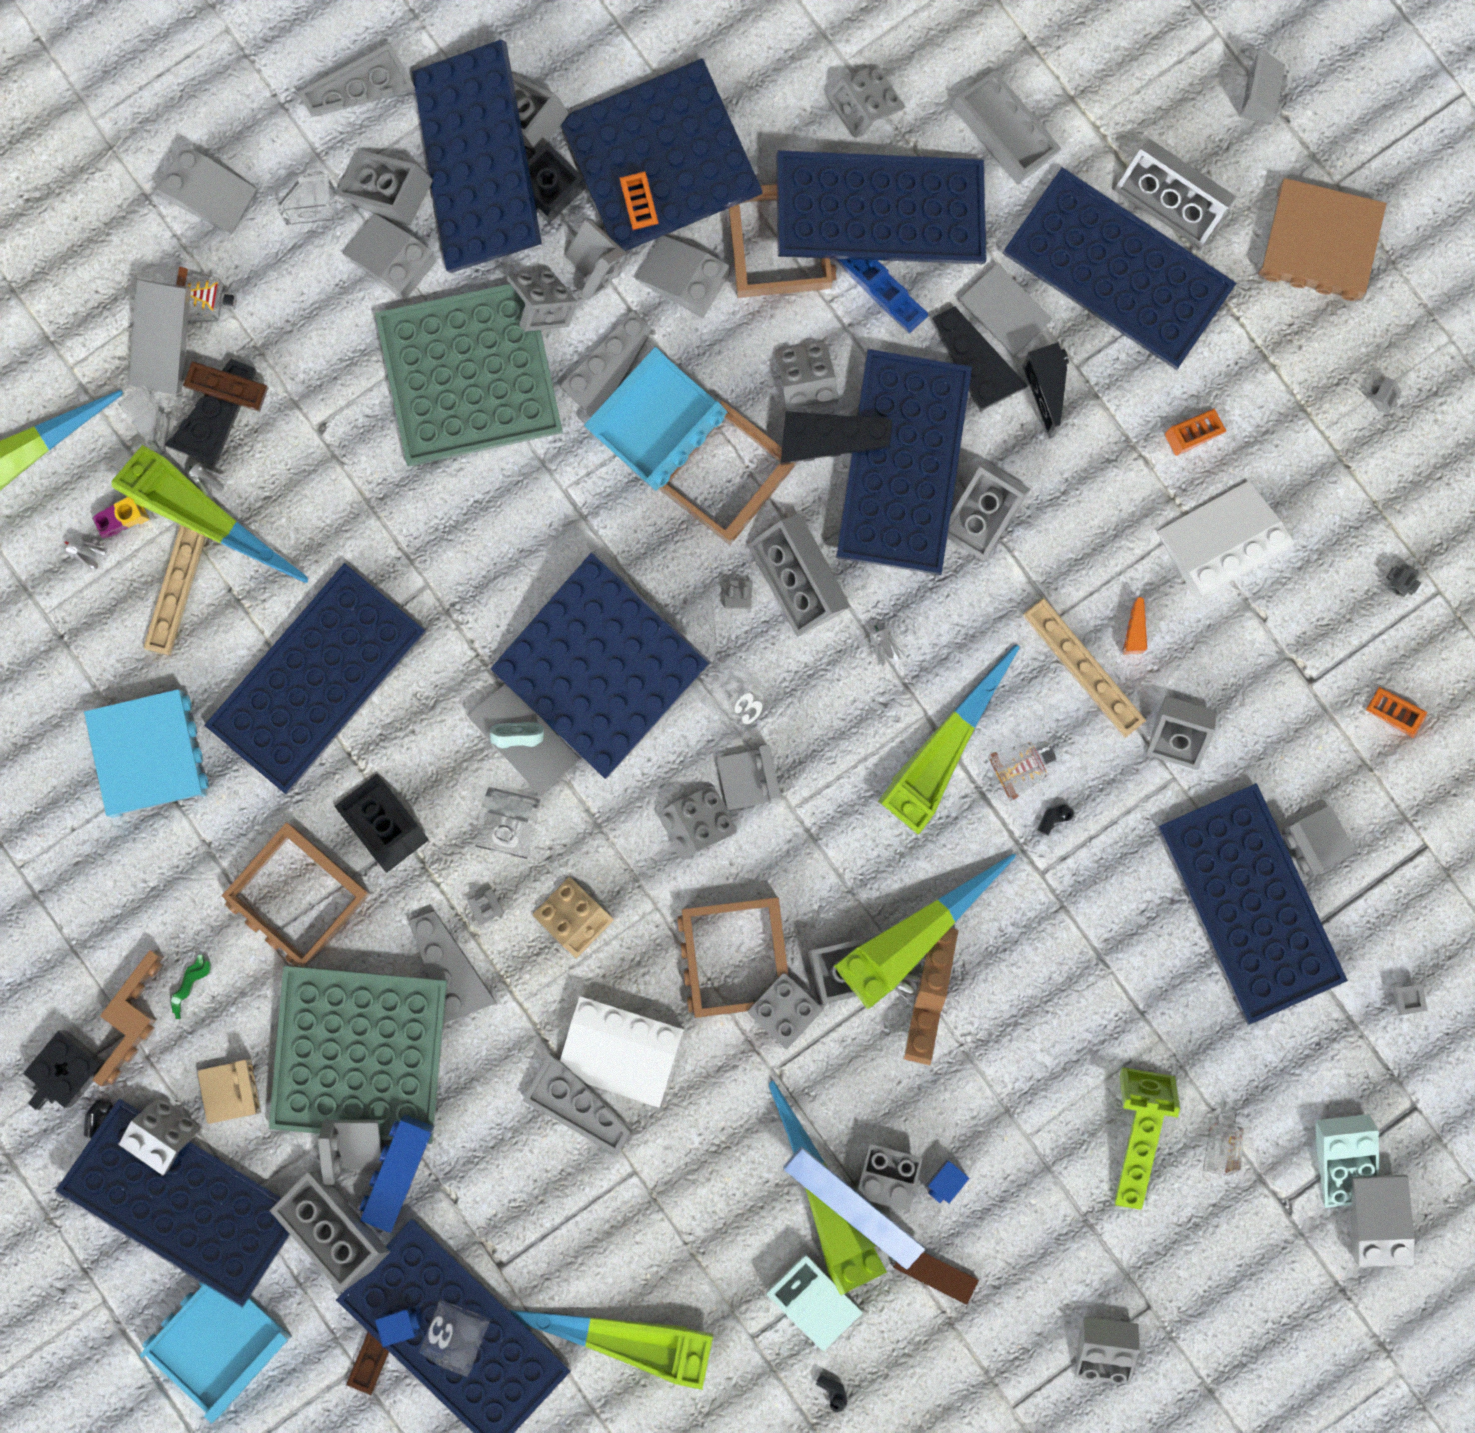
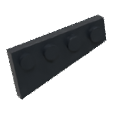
M956 306L932 317L931 321L954 364L972 367L969 392L980 412L1028 387Z
M230 359L222 369L224 372L252 381L257 372L255 368ZM204 395L195 404L196 407L187 419L185 418L178 426L179 429L174 436L168 439L165 446L216 466L241 406Z
M786 411L781 466L799 461H813L817 458L829 456L837 457L841 456V454L853 452L861 453L890 448L892 419Z

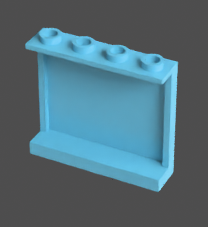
M654 347L584 426L650 487L657 491L660 487L667 484L671 474L678 467L686 463L691 452L705 442L706 436L711 430L723 422L728 412L718 401H715L674 365L658 348Z
M179 689L84 711L107 817L123 816V813L199 795L202 797L207 796L205 789L209 788L206 773H202L200 763L203 762V755L200 747H196L194 737L198 736L195 722L190 721L189 716L192 704L189 695H185L183 691Z
M199 1282L202 1287L195 1295L190 1292L181 1301L180 1305L183 1308L176 1315L172 1312L161 1323L164 1329L157 1336L153 1333L142 1344L144 1351L139 1356L141 1358L146 1356L206 1412L204 1417L212 1424L292 1336L251 1297L245 1306L241 1308Z

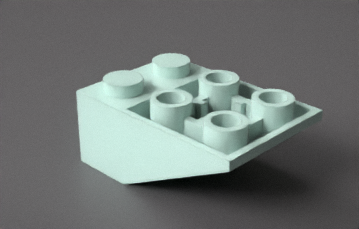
M1370 1114L1315 1120L1316 1148L1325 1208L1352 1205V1177L1379 1176V1131Z
M806 1252L766 1290V1294L822 1351L827 1349L863 1313L846 1294L840 1296L834 1282Z

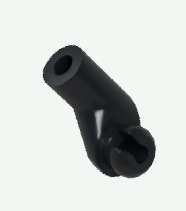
M1066 804L1049 807L1045 811L1037 831L1049 836L1055 823L1070 821L1074 817V810Z
M100 1098L86 1112L84 1122L85 1137L92 1138L98 1129V1121L101 1114H109L113 1106L110 1100L105 1101L103 1098Z
M821 1372L815 1385L828 1391L832 1411H843L847 1405L844 1385Z

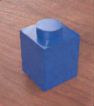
M946 1159L926 1184L931 1188L928 1194L940 1204L943 1200L950 1204L970 1178Z
M411 1307L379 1316L375 1320L383 1347L413 1338L418 1334L417 1329L421 1328L417 1312L412 1313Z

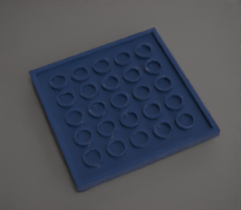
M703 58L571 112L561 124L608 236L624 251L763 194ZM645 171L659 224L633 230L620 178ZM643 184L628 187V191L641 189ZM644 193L632 196L630 199L634 201L646 198V195ZM648 203L634 206L633 211L648 208ZM651 214L635 216L636 221L651 218Z
M593 551L490 669L604 779H607L712 662Z

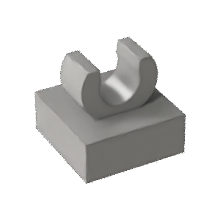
M1386 377L1383 382L1374 380L1373 385L1379 390L1376 394L1367 392L1366 396L1370 402L1376 403L1379 411L1389 414L1402 392L1394 379Z
M726 580L724 607L751 610L753 582Z
M489 889L468 900L479 925L504 913L493 889Z
M1423 984L1393 988L1398 1015L1428 1011Z

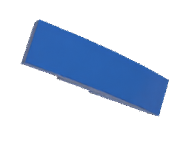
M835 259L861 288L909 334L928 317L927 311L909 296L908 291L890 276L888 269L878 260Z

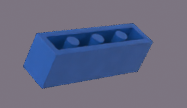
M405 1114L400 1122L395 1120L389 1136L394 1137L390 1147L385 1145L379 1161L383 1162L380 1172L374 1171L369 1186L373 1187L370 1197L365 1195L360 1205L359 1211L363 1212L360 1221L391 1233L435 1126Z

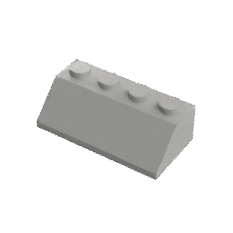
M1150 138L1140 148L1114 189L1199 248L1206 242L1236 198L1235 195Z
M801 514L780 520L747 544L797 637L828 622L851 607Z
M307 1172L270 1210L339 1292L345 1291L370 1273L390 1253L366 1223L360 1221L359 1215L332 1185H323L321 1172Z

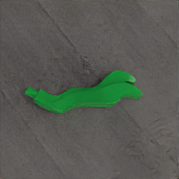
M199 954L196 963L186 969L180 989L172 995V1013H175L176 1020L181 1019V1002L190 996L194 982L204 978L211 972V963L208 960L204 964L203 954Z

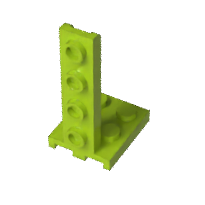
M1121 1067L1119 1077L1123 1109L1135 1110L1116 1190L1115 1206L1142 1210L1164 1115L1178 1118L1180 1102L1175 1076Z

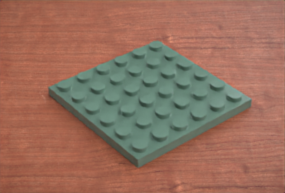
M511 284L375 313L408 467L563 433L541 330L524 331L520 327L526 303Z
M284 965L269 1129L320 1134L324 1120H378L380 1139L393 1140L394 1137L389 1136L395 1120L400 1122L404 1114L435 1126L448 980ZM434 1130L428 1144L433 1143Z

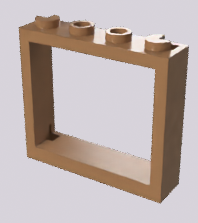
M777 184L760 185L763 194L743 203L777 200ZM740 204L729 208L738 298L832 289V280H837L836 265H831L830 259L820 258L822 278L748 285Z
M721 401L720 404L728 412L724 418L781 462L782 447L724 401ZM696 447V448L691 452V454L688 456V460L691 458V456L695 453V451H696L699 447ZM797 462L782 466L780 463L726 530L669 485L683 466L678 467L671 474L667 484L660 487L659 490L731 546L796 466Z
M286 822L223 893L222 897L227 901L224 905L235 915L240 912L247 918L244 923L256 933L260 930L267 936L264 940L272 948L277 950L280 947L287 953L285 959L289 963H292L294 966L308 967L371 893L293 825ZM288 839L355 896L305 955L238 897Z
M779 897L682 909V915L677 916L679 932L685 933L686 941L680 943L682 959L688 958L689 969L684 970L685 985H691L692 996L687 997L689 1013H694L695 1018L746 1012L756 1002L702 1009L691 917L768 907L778 979L783 973L788 975Z

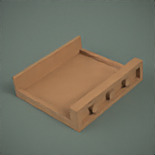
M1284 178L1278 187V201L1263 264L1258 271V275L1264 276V279L1271 282H1279L1280 280L1289 282L1295 288H1314L1317 293L1324 295L1338 294L1341 295L1342 299L1348 301L1360 300L1367 291L1387 203Z

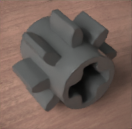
M1402 564L1400 568L1397 566L1392 567L1386 576V579L1391 581L1388 588L1401 597H1405L1407 593L1412 595L1421 585V582L1416 580L1420 574L1416 569L1407 564Z

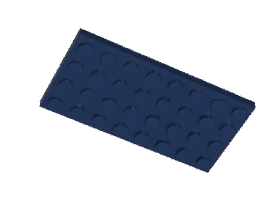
M500 39L412 71L429 175L433 180L431 186L446 271L453 273L541 245L540 229L507 42Z
M777 151L778 257L984 264L986 262L984 159Z
M1061 167L1002 253L1175 370H1178L1237 284L1063 167Z
M872 349L867 350L857 416L892 419L890 448L851 453L836 558L936 575L942 574L972 371L971 366Z
M344 563L204 726L287 795L424 636L426 631Z
M1257 783L1158 826L1159 832L1247 1025L1348 981Z
M119 1098L55 1192L243 1308L290 1237L288 1231L270 1212L282 1198L191 1142H188L179 1151L169 1171L164 1175L160 1174L119 1145L130 1122L141 1113V1111Z
M412 1218L386 1245L390 1253L370 1273L347 1288L336 1301L381 1345L382 1342L375 1320L379 1316L411 1307L412 1313L417 1312L421 1328L417 1329L418 1334L413 1338L385 1346V1348L473 1433H515L571 1372V1369ZM436 1317H442L443 1323L439 1327L437 1326L438 1321H436L433 1326V1335L438 1336L441 1330H443V1341H447L450 1336V1331L446 1332L447 1324L452 1325L450 1342L443 1349L439 1347V1340L435 1344L429 1341V1330Z

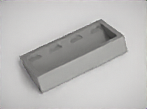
M996 70L958 95L952 105L954 110L1017 184H1020L1062 149Z
M137 280L129 374L130 386L175 395L182 392L191 287Z
M506 684L467 715L489 740L490 728L496 724L534 722L544 727V740L537 746L527 747L519 745L499 748L493 744L540 796L580 761L550 726Z

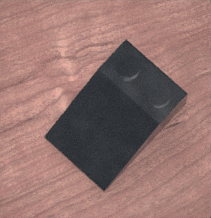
M1058 342L1028 352L1022 365L1049 438L1055 436L1061 425L1067 364H1069L1067 352L1064 348H1060Z
M375 774L334 806L386 873L429 841L428 837L378 774Z

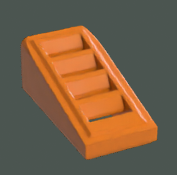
M646 172L621 177L620 183L632 229L636 230L659 224ZM643 184L641 189L628 191V187ZM644 193L646 195V198L634 201L630 199L632 196ZM648 203V208L633 211L634 206ZM651 214V218L636 221L635 216Z
M1214 408L1170 427L1165 432V437L1174 454L1178 456L1224 434L1227 430ZM1205 419H1208L1214 431H1210ZM1197 423L1204 434L1203 436L1196 426ZM1187 428L1189 429L1194 440H1191L1186 430Z
M1138 597L1132 605L1123 655L1143 654L1147 650L1143 597Z
M1381 687L1378 688L1366 708L1367 712L1412 738H1415L1427 717V712ZM1383 697L1387 698L1388 700L1383 709L1379 711L1377 707ZM1393 703L1397 704L1392 715H1387ZM1404 708L1407 712L1400 722L1396 719ZM1414 714L1417 717L1410 727L1406 724L1411 715Z

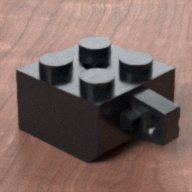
M548 142L528 160L536 212L550 224L586 189L585 179ZM544 182H547V183L553 182V184L550 185V186H549V185H545V186H544L543 183H544Z
M58 1030L23 1073L35 1083L33 1089L37 1091L28 1104L35 1110H40L47 1101L51 1104L56 1101L64 1108L72 1107L94 1082L92 1079L105 1062L67 1030ZM63 1064H68V1066H67V1068H66L67 1071L69 1072L68 1074H63V1073H62V1071H63L62 1065H63Z

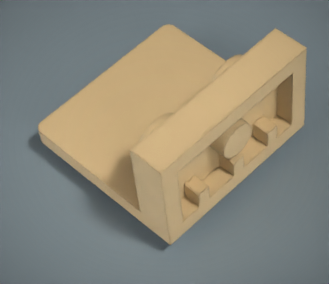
M568 877L533 913V917L576 959L614 921L571 877Z
M252 1059L198 1071L208 1124L262 1113Z

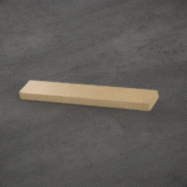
M180 525L143 647L145 650L167 656L172 654L206 541V536Z
M1042 598L1022 615L1124 738L1146 722V719L1045 598Z

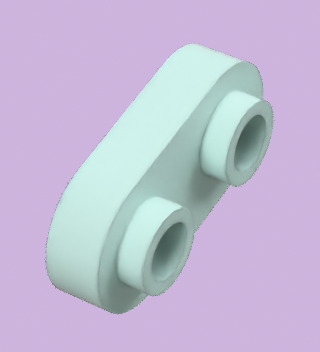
M534 722L502 723L490 728V741L499 748L519 745L534 747L544 740V727Z

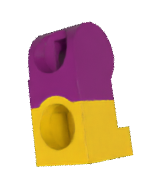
M126 497L104 509L92 518L101 538L112 537L122 530L150 520L146 509L135 504L134 500L130 497Z

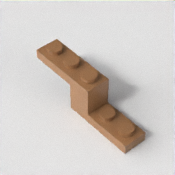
M950 928L925 956L923 972L916 990L904 1060L929 1066L932 1062L940 1014L948 992L958 929Z
M156 950L148 951L100 1015L101 1018L125 1035L92 1079L101 1087L108 1084L113 1085L122 1073L119 1069L125 1061L129 1063L136 1056L138 1044L142 1039L146 1041L155 1030L153 1024L156 1022V1019L131 1000L133 998L137 999L146 988L144 985L149 976L154 977L161 969L163 964L160 962L164 956Z

